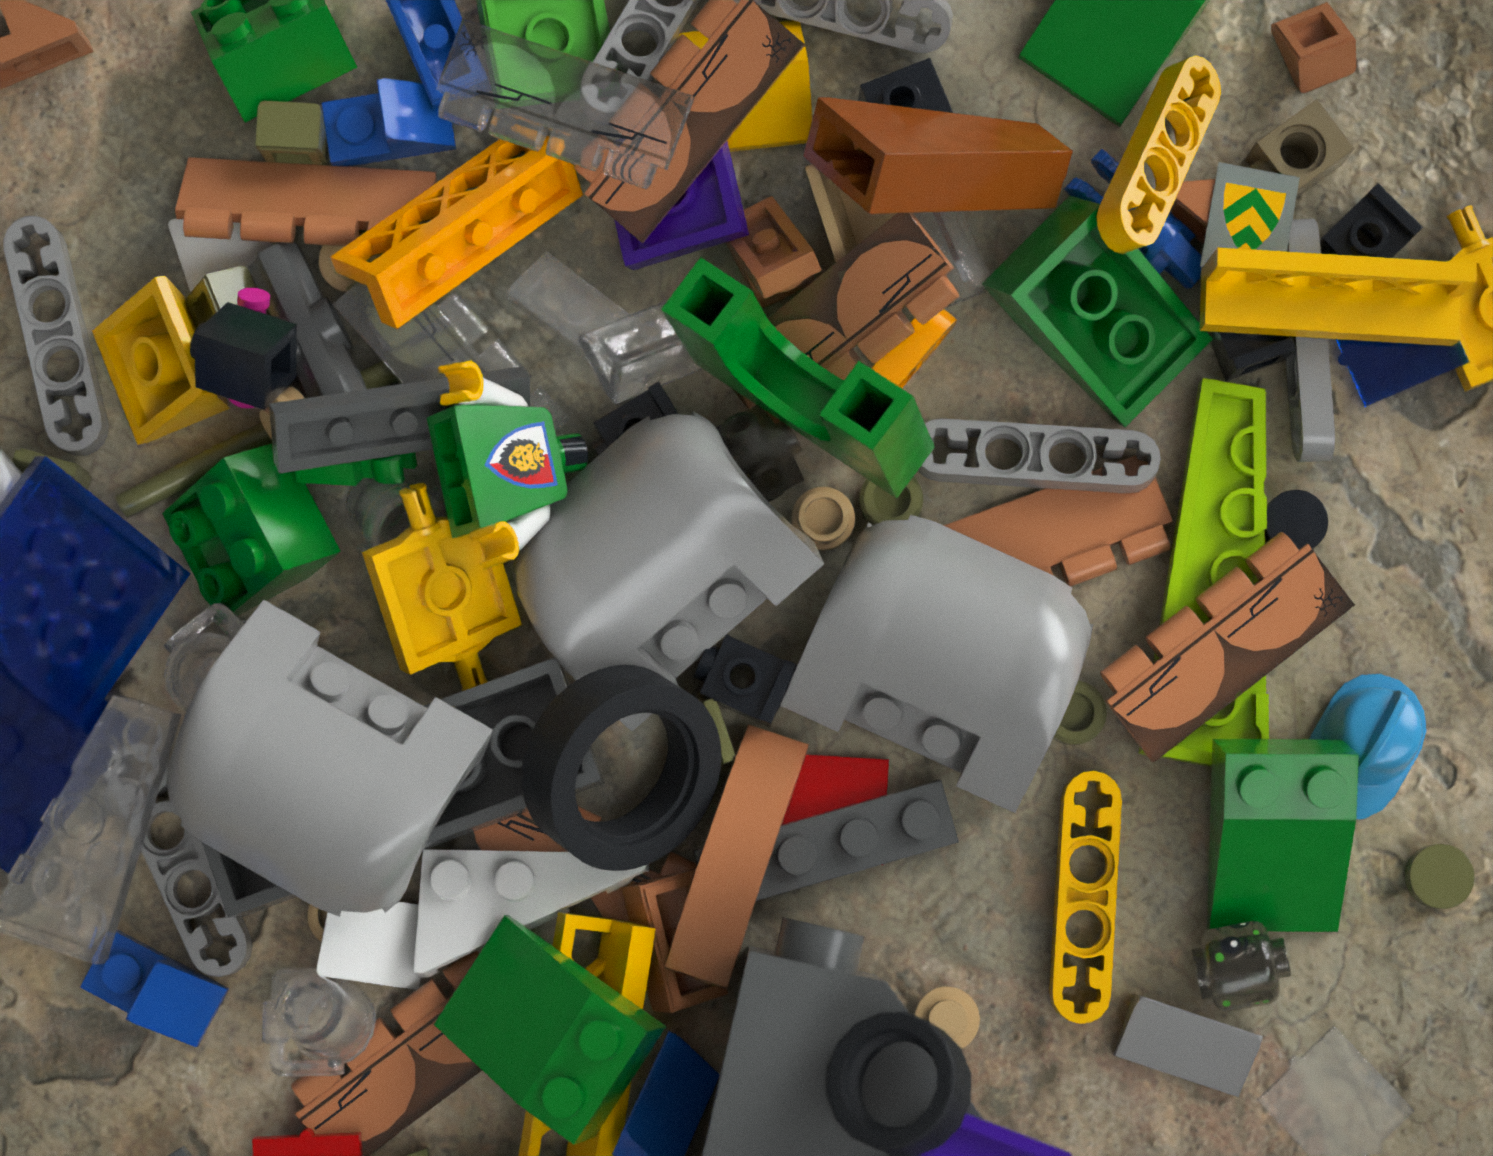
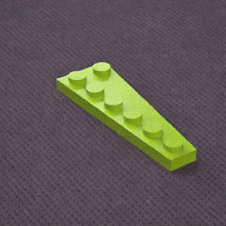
M1202 378L1199 382L1159 626L1185 606H1188L1203 624L1208 621V617L1199 607L1195 598L1235 567L1240 568L1253 585L1259 581L1248 567L1245 559L1265 544V530L1267 529V497L1264 493V481L1267 476L1266 389L1207 378ZM1154 654L1153 663L1159 659L1156 654ZM1266 675L1161 758L1212 767V739H1269V694H1266ZM1240 691L1234 694V696L1236 697L1238 694H1240ZM1139 746L1138 754L1146 755Z

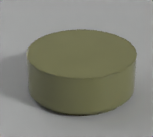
M914 476L897 499L868 479L864 482L859 496L861 514L865 521L871 525L885 520H908L910 514L918 517L923 506V492Z
M1083 681L1077 682L1069 705L1053 738L1054 740L1065 745H1081L1092 740L1101 732L1106 722L1107 708L1102 695L1095 687Z
M1434 844L1422 847L1410 857L1406 865L1405 883L1409 893L1417 902L1429 908L1448 909L1458 906L1467 899L1474 886L1475 874L1471 861L1460 849L1451 845Z

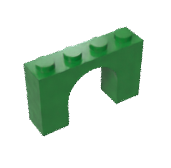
M699 258L661 308V311L696 365L896 499L935 448L913 395L861 361L857 362L845 380L835 376L795 347L773 326L766 317L752 290L705 259Z

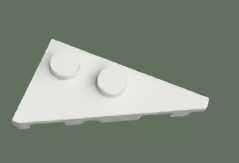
M423 849L413 973L418 977H431L439 973L438 968L475 951L480 953L504 915L511 916L531 930L557 918L558 912H570L569 907L603 891L611 893L630 884L636 876L649 872V864L630 870L609 871L591 867L569 852Z

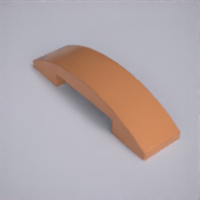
M748 724L708 833L665 969L724 989L728 988L809 744Z

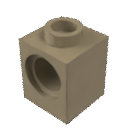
M1316 99L1256 141L1245 160L1250 165L1248 168L1300 177L1297 191L1298 197L1341 167L1355 148L1319 100ZM1285 146H1293L1300 149L1307 157L1308 167L1304 169L1290 167L1284 162L1280 149Z

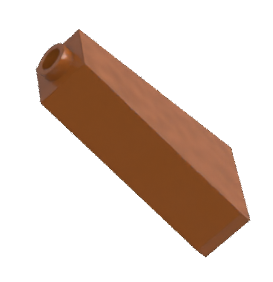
M818 97L803 156L868 214L1056 208L1073 150L1038 123Z

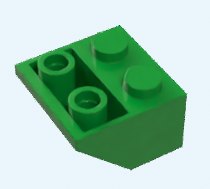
M204 0L201 7L191 11L209 57L245 123L257 117L260 102H289L357 68L324 0Z
M272 444L222 458L162 513L173 541L183 553L198 582L201 595L209 603L219 624L259 605L263 599L267 601L308 579L341 552L306 484L297 483L295 471L278 472L274 463Z

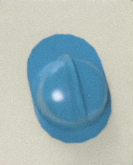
M1383 674L1360 675L1344 683L1331 698L1309 739L1343 740L1359 754L1356 819H1365L1383 810L1398 792L1422 749L1427 731L1425 713L1413 691L1400 680Z

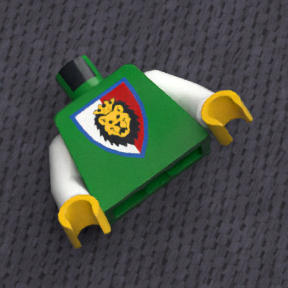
M465 361L438 366V372L443 373L449 382V393L440 395V403L442 405L455 403L461 405L450 407L426 417L452 539L466 535L470 536L471 541L478 539L484 546L486 553L485 561L480 562L481 568L485 570L515 559L518 556L519 550L549 521L550 504L567 496L568 489L564 473L583 470L588 462V451L586 443L579 433L556 436L552 415L547 408L528 407L521 395L483 378L481 370L475 362Z

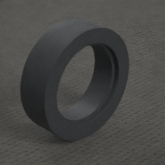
M617 665L596 670L566 687L548 705L537 721L528 740L522 763V791L526 807L536 825L547 836L577 859L591 867L609 871H624L645 866L665 856L684 841L695 829L708 809L718 784L721 769L719 733L711 714L697 698L653 670L634 665ZM638 713L658 714L666 729L668 753L663 771L654 788L638 806L619 818L600 822L585 820L578 809L575 785L579 767L590 746L605 729L621 718Z

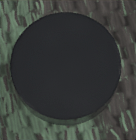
M1288 490L1279 494L1267 504V529L1265 530V540L1267 542L1278 533L1283 532L1298 549L1306 544H1309L1313 549L1325 537L1328 529V514L1323 503L1315 495L1304 490Z

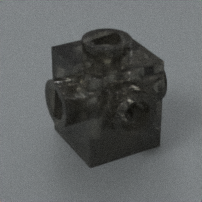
M758 405L730 416L722 425L716 427L737 465L768 502L777 499L786 490L804 481L794 459V456L803 451L793 430L781 421L774 423L767 412Z

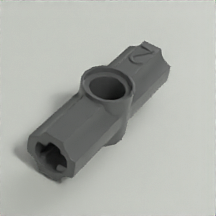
M296 242L286 245L277 243L257 253V258L248 267L257 288L263 289L270 294V305L267 308L270 315L297 324L296 376L298 375L308 398L367 389L364 379L349 352L353 345L348 332L329 298L323 296L305 255Z

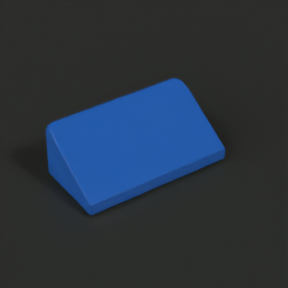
M386 0L433 108L485 96L476 93L477 90L488 93L493 92L492 82L478 51L474 57V51H469L468 53V50L473 49V45L460 46L463 43H469V40L465 39L461 33L466 31L465 36L468 39H471V35L455 0Z
M668 1031L612 1153L613 1156H685L720 1074L681 1037L673 1032Z

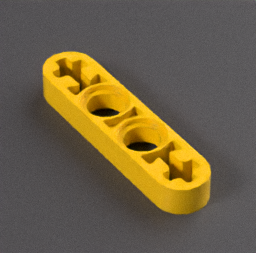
M1193 56L1166 67L1161 73L1100 203L1097 213V227L1107 247L1116 253L1124 254L1154 243L1158 238L1216 110L1221 95L1220 81L1211 63L1203 57ZM1165 118L1173 128L1176 140L1175 145L1168 137L1165 128ZM1144 162L1152 170L1155 178V190L1150 186L1145 176Z
M1098 771L1082 772L1071 778L1064 786L1060 799L1049 995L1050 1002L1056 1013L1065 1020L1078 1024L1092 1023L1102 1017L1108 1009L1112 988L1122 798L1121 791L1115 780L1107 774ZM1088 782L1096 783L1097 793L1108 797L1107 807L1096 809L1094 818V829L1105 826L1108 828L1107 840L1093 835L1075 838L1070 836L1071 824L1080 828L1085 827V807L1075 805L1074 795L1075 793L1086 791ZM1081 846L1095 847L1101 852L1105 860L1104 873L1093 883L1080 882L1070 871L1069 862L1071 855ZM1079 910L1091 911L1098 917L1101 923L1102 931L1100 938L1094 945L1087 948L1076 947L1069 941L1066 935L1065 927L1067 920L1073 913ZM1064 953L1079 958L1100 956L1099 970L1086 966V986L1096 989L1097 997L1096 1001L1085 1002L1083 1012H1074V1003L1063 999L1062 992L1064 987L1075 985L1077 966L1075 965L1063 967Z

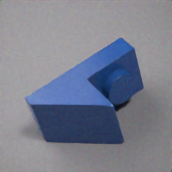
M387 78L377 79V94L321 102L332 166L350 167L457 149L450 104L433 108L422 83Z
M111 929L80 988L127 1012L126 1020L194 1047H198L229 990V988L118 929Z

